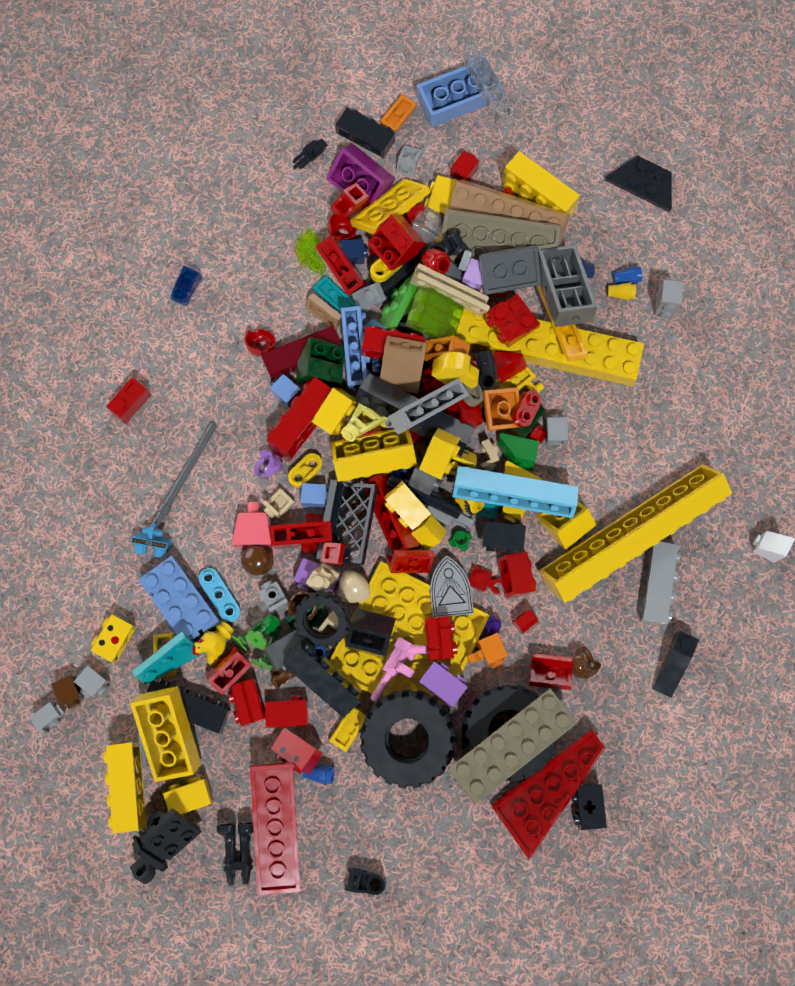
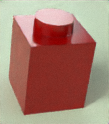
M463 151L451 167L450 176L458 181L462 179L469 181L479 168V160L474 154Z

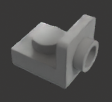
M404 145L398 157L396 172L414 177L422 150Z
M379 282L352 293L356 306H361V310L386 300Z

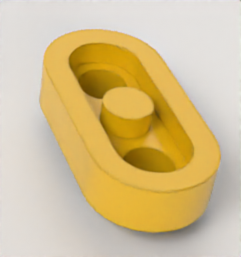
M379 258L372 264L370 276L375 282H385L402 265L394 270H389Z
M310 453L290 470L288 480L293 487L302 488V483L307 484L321 471L323 463L320 456ZM316 462V466L311 468L309 463ZM301 475L302 480L296 481L295 477Z

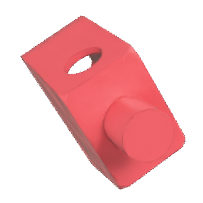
M248 502L247 513H238L232 540L234 548H247L253 545L273 548L271 546L267 513H259V502Z

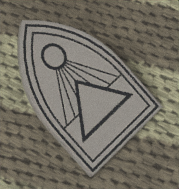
M446 555L436 567L431 580L430 596L433 618L474 614L469 580L459 564Z

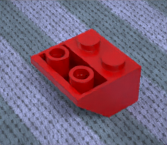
M390 214L367 244L389 270H394L413 259L426 242L403 216Z

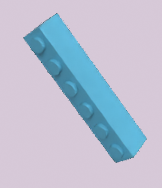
M458 466L452 497L573 518L577 508L578 487Z

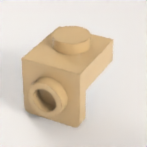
M487 439L481 442L480 447L488 461L482 463L479 470L492 471L497 468L500 459L497 455L499 451L494 443L491 444L490 440Z
M280 488L268 501L265 500L263 502L265 507L263 511L270 518L276 517L279 520L295 504V501Z

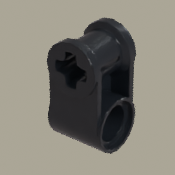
M458 230L433 244L430 249H435L439 246L443 249V252L451 256L464 251L468 246L464 244L460 236L461 231Z
M348 867V883L344 890L379 895L385 890L387 884L383 875ZM374 878L380 879L382 888L379 890L373 889L371 880Z

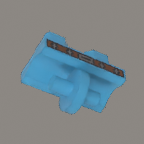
M152 523L150 528L143 527L142 533L137 532L135 536H132L131 543H134V550L137 554H146L148 546L154 547L153 556L163 558L168 547L172 544V538L162 537L164 531L157 530V524Z

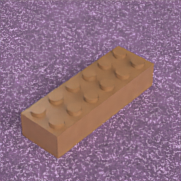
M463 179L456 182L449 207L452 210L562 225L559 246L556 247L561 246L570 218L569 213Z

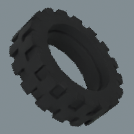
M319 590L317 593L311 592L299 603L294 613V626L298 629V635L302 636L306 643L310 642L314 647L321 646V648H327L329 645L331 647L335 646L337 642L344 638L351 624V612L347 609V603H343L339 595L335 596L333 592ZM321 604L332 609L338 617L339 625L336 631L323 634L313 629L307 620V610L309 607Z

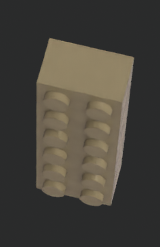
M548 689L447 769L473 804H477L574 727L577 722L554 692Z

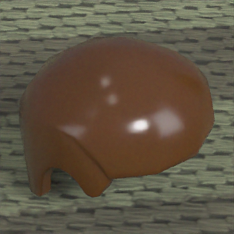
M262 545L247 547L241 556L242 568L248 574L254 576L268 573L274 564L272 553L265 550Z

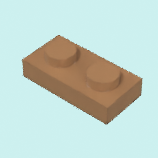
M314 293L308 297L305 309L328 327L333 325L336 331L341 324V314Z

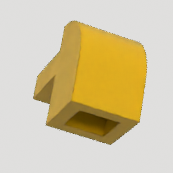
M448 352L434 359L432 376L445 385L460 378L462 383L472 389L477 386L479 370L470 364L471 357L460 352Z

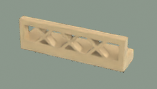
M420 263L416 266L411 284L478 316L488 312L490 308L487 305L488 296L433 271Z

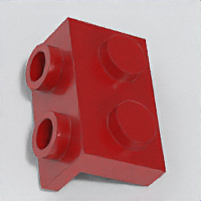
M544 653L533 654L530 663L529 686L571 690L573 658L550 656Z

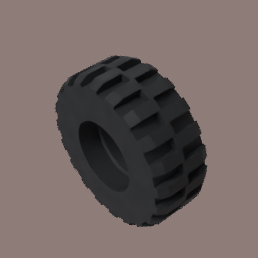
M502 685L493 687L479 695L472 702L464 716L462 742L466 753L490 735V726L497 716L503 713H519L538 698V694L532 690L525 689L523 686ZM557 741L553 742L506 781L527 779L540 772L552 758Z
M404 689L403 691L392 692L381 698L365 717L360 733L362 741L360 745L361 752L366 757L365 762L367 766H371L374 770V775L377 777L381 776L385 779V783L389 785L394 783L398 785V788L405 789L407 786L418 788L422 784H430L436 777L441 776L452 760L456 745L454 721L450 717L448 709L445 705L439 703L436 697L433 695L431 697L420 690L411 691V689ZM413 719L425 727L428 733V745L419 756L404 757L395 752L391 747L389 732L391 727L399 720Z

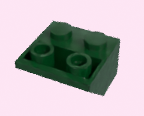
M310 337L298 360L296 381L307 383V381H312L316 377L330 388L341 385L344 347Z

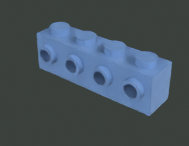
M361 306L341 308L347 382L350 390L359 389L367 375L371 373V370H367V363H370V357L361 356L365 334L363 325L367 324L366 312L362 313Z

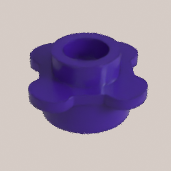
M494 615L491 619H488L485 631H488L487 634L489 636L495 633L499 634L501 620L495 618Z

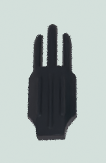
M323 139L310 142L303 148V152L293 160V163H296L293 169L298 167L302 169L308 163L314 161L324 152L328 146Z

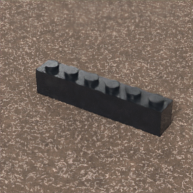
M371 373L367 375L359 387L355 398L356 402L387 418L398 410L419 400ZM443 411L409 428V430L430 441L438 428L461 438L458 446L461 447L458 452L460 457L476 430Z

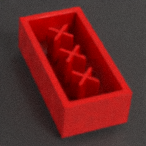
M316 377L312 381H307L303 387L302 394L293 399L292 407L288 412L285 411L280 416L279 424L276 428L272 427L267 434L268 438L266 440L273 452L287 462L292 460L317 427L311 421L332 388Z

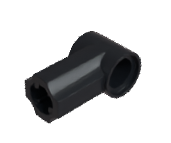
M488 350L476 353L480 387L484 390L497 389L500 386L501 379L497 373L494 351ZM488 376L493 378L492 386H488L486 383Z

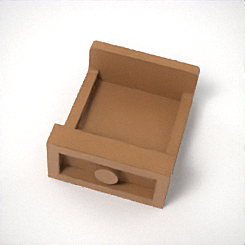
M387 336L380 379L407 393L418 394L427 343Z

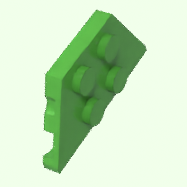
M414 272L397 288L392 290L389 298H391L389 303L381 310L382 316L379 321L389 331L392 329L396 330L418 288L410 283Z

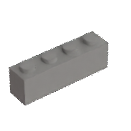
M460 378L398 410L388 416L399 435L469 395Z
M660 542L650 547L640 616L641 623L664 627L672 620L670 604L675 599L673 583H676L678 571H675V568L681 556V552L678 551L679 545Z

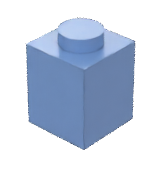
M284 374L270 387L271 393L288 408L291 406L293 399L302 394L301 389Z
M302 483V507L326 508L328 497L326 484Z

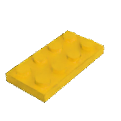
M405 178L353 217L350 220L352 227L374 235L390 214L402 216L414 205L422 201L424 197L430 194L429 187Z

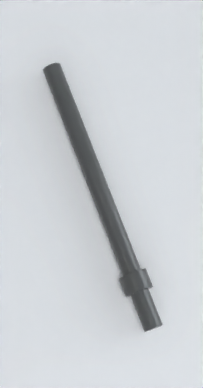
M209 424L164 503L159 505L158 513L152 523L157 524V529L165 515L168 516L171 511L170 507L217 428L216 425Z

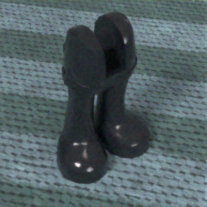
M253 822L245 823V825L238 823L240 860H236V823L216 825L217 833L223 836L225 841L226 857L223 871L226 873L228 885H235V870H242V884H249L251 870L253 869V864L250 860L251 834L254 833Z

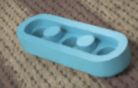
M211 568L201 571L199 583L221 618L228 623L237 621L241 615L240 607L219 574ZM212 575V580L207 582L205 580L206 576ZM222 592L223 596L216 598V593ZM232 608L233 614L227 615V610Z

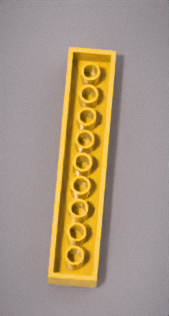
M452 303L444 337H458L470 344L469 350L523 353L525 361L535 365L632 387L637 381L644 343L578 329L588 355L585 359L567 362L551 322L538 320L540 323L539 328L507 348L505 344L499 342L495 330L487 326L485 322L486 313L478 316Z
M703 464L540 569L538 572L546 587L564 603L572 601L578 594L592 588L595 583L607 578L616 569L624 567L627 562L642 555L651 546L659 544L662 539L674 534L683 525L691 523L700 514L708 512L715 504L723 502L726 497L732 494L724 473Z

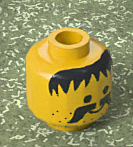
M454 497L455 505L460 507L462 512L469 515L477 514L484 507V502Z

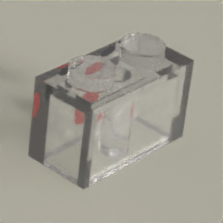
M427 206L423 212L420 210L417 213L412 227L426 242L424 247L430 249L441 235L444 217Z

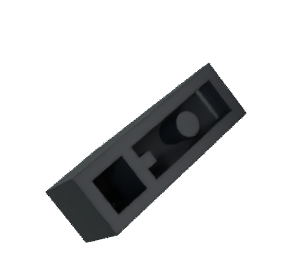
M682 631L675 633L652 688L653 690L672 698L700 639Z

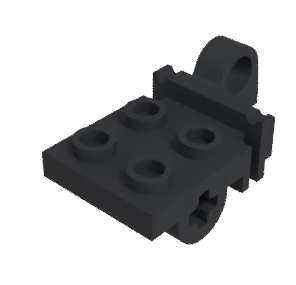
M173 808L166 814L162 811L154 812L147 822L148 830L146 832L140 830L138 832L140 837L133 836L134 842L132 846L135 854L139 855L140 858L130 866L134 878L143 884H148L153 880L156 869L164 872L168 868L165 858L171 860L202 833L198 825Z

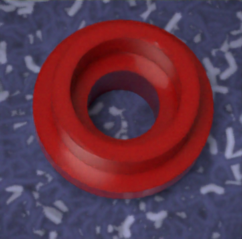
M538 426L530 431L528 437L530 440L539 441L540 445L546 437V432L543 431L544 429L541 426Z

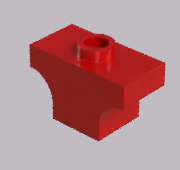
M354 183L343 190L330 209L344 222L369 205V195L357 183Z

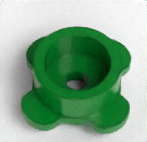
M455 529L453 531L454 536L449 541V545L460 548L464 552L468 549L467 545L472 539V535L460 529Z

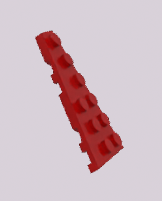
M592 729L548 762L540 772L527 778L491 806L529 860L605 750V746Z

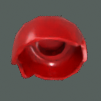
M335 213L331 215L328 221V233L339 243L341 240H352L355 237L357 228L352 227L350 218L342 222ZM346 230L348 234L340 233L338 231Z
M259 328L254 332L249 330L245 336L246 347L254 356L261 357V354L275 349V337L270 331ZM261 342H266L262 347L258 349V345Z

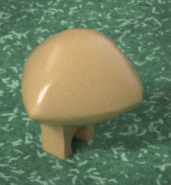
M345 570L339 579L337 595L346 603L368 600L371 593L367 580L356 571Z

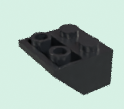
M356 608L348 631L345 648L386 659L396 618Z

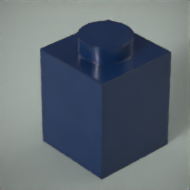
M364 239L341 240V249L354 265L365 264L364 258H368V246H364Z

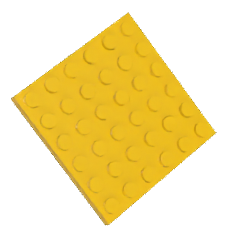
M380 561L368 584L371 593L369 599L359 602L357 608L396 618L386 659L346 649L347 632L338 643L329 660L331 666L336 671L340 670L348 682L356 684L360 689L370 694L374 693L386 672L383 670V667L395 649L394 644L397 639L402 638L412 645H427L425 618H433L430 585L406 573H390L388 564ZM473 607L474 614L451 616L450 621L455 623V634H452V642L457 643V654H454V659L429 662L428 650L427 654H416L412 661L407 658L404 665L415 671L411 679L401 673H398L396 677L393 676L380 699L392 692H399L404 689H411V691L420 690L431 697L432 695L436 697L419 684V681L433 662L437 664L442 662L449 668L448 672L454 677L456 674L461 676L468 661L467 656L472 653L490 615ZM436 697L439 703L446 706V703Z

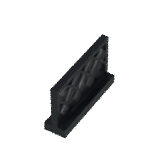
M330 480L323 521H331L332 542L328 543L343 544L350 536L355 542L350 548L347 549L345 547L342 563L365 564L378 485L345 483ZM347 488H352L355 493L347 500L345 497ZM366 489H371L370 496L364 501L361 494ZM358 497L362 504L354 510L351 503ZM348 507L351 513L344 519L342 513ZM365 508L367 514L361 520L357 514ZM355 517L358 524L350 529L347 523ZM344 526L348 533L340 539L338 536L339 530ZM362 528L363 536L357 540L354 533ZM319 543L316 559L321 560L324 543ZM358 547L360 550L359 559H353L350 553Z

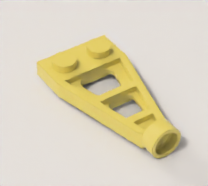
M358 403L349 423L341 430V434L347 441L353 442L360 435L387 421L388 418ZM363 412L372 421L365 425L358 419V416Z

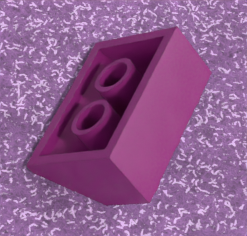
M355 145L342 147L326 177V180L341 192L352 184L357 183L369 195V205L386 193L396 179Z

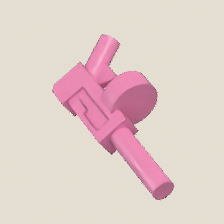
M398 638L394 644L395 649L383 667V670L386 672L370 699L377 703L393 676L396 677L398 673L411 679L415 671L404 665L407 658L412 661L416 654H427V645H412L408 641Z

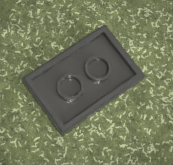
M537 245L479 254L484 295L541 285Z

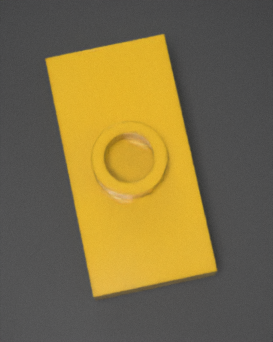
M354 708L343 718L329 742L347 753L363 728V722L367 715Z

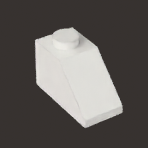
M766 531L756 536L753 541L755 546L753 552L776 563L787 556L795 539Z

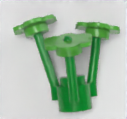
M267 614L264 620L261 619L243 638L240 636L236 638L234 635H231V639L245 654L247 653L245 647L247 645L246 640L251 642L253 647L264 650L267 640L263 634L266 636L272 634L268 646L273 644L280 632L277 629L280 621L273 615ZM265 653L263 658L253 659L251 662L260 668L269 671L273 670Z

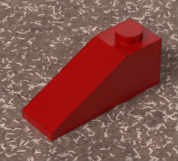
M331 235L315 246L347 295H352L353 292L358 291L367 284Z
M331 521L270 526L271 546L274 549L332 542Z

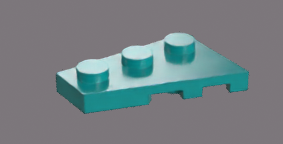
M180 632L135 668L132 673L138 680L147 685L199 657L192 653V647L195 642L185 633Z

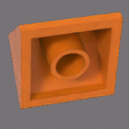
M518 387L482 391L487 431L518 428L512 420L513 411L520 399Z

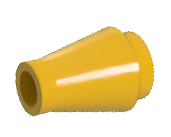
M628 282L609 285L608 297L627 301L635 300L636 284Z

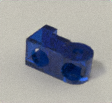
M183 266L171 293V300L187 306L192 298V294L203 279L201 274Z

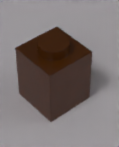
M69 675L51 684L60 707L72 709L79 706V701L84 699L83 694L80 692V687L74 682L76 677L73 675Z

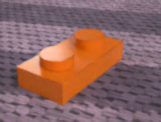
M402 94L381 119L380 125L391 128L396 134L415 111L417 103Z

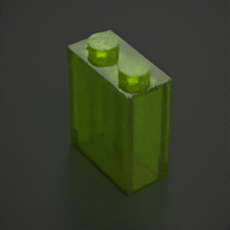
M418 288L406 325L431 339L455 336L465 307L432 288Z

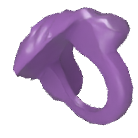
M260 450L262 458L257 461L254 467L256 476L260 478L270 477L283 469V462L278 454L271 450ZM269 461L268 465L264 468V473L261 474L260 466Z

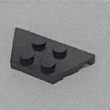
M636 156L607 175L605 181L667 212H670L672 209V172L640 156Z

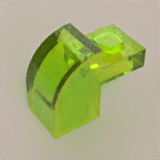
M309 229L297 241L295 249L297 261L302 269L307 265L312 273H318L322 276L326 272V264L316 256L319 252L315 247L322 240Z

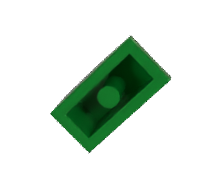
M500 433L497 446L506 459L526 471H533L539 441Z

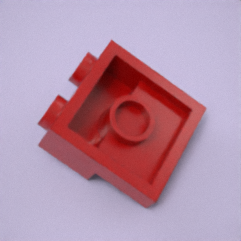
M518 294L504 303L500 302L485 314L487 326L495 330L497 339L501 344H505L507 348L540 327L539 321Z

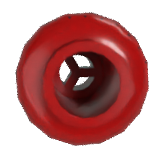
M433 248L424 253L421 264L444 275L449 270L450 257L446 252Z

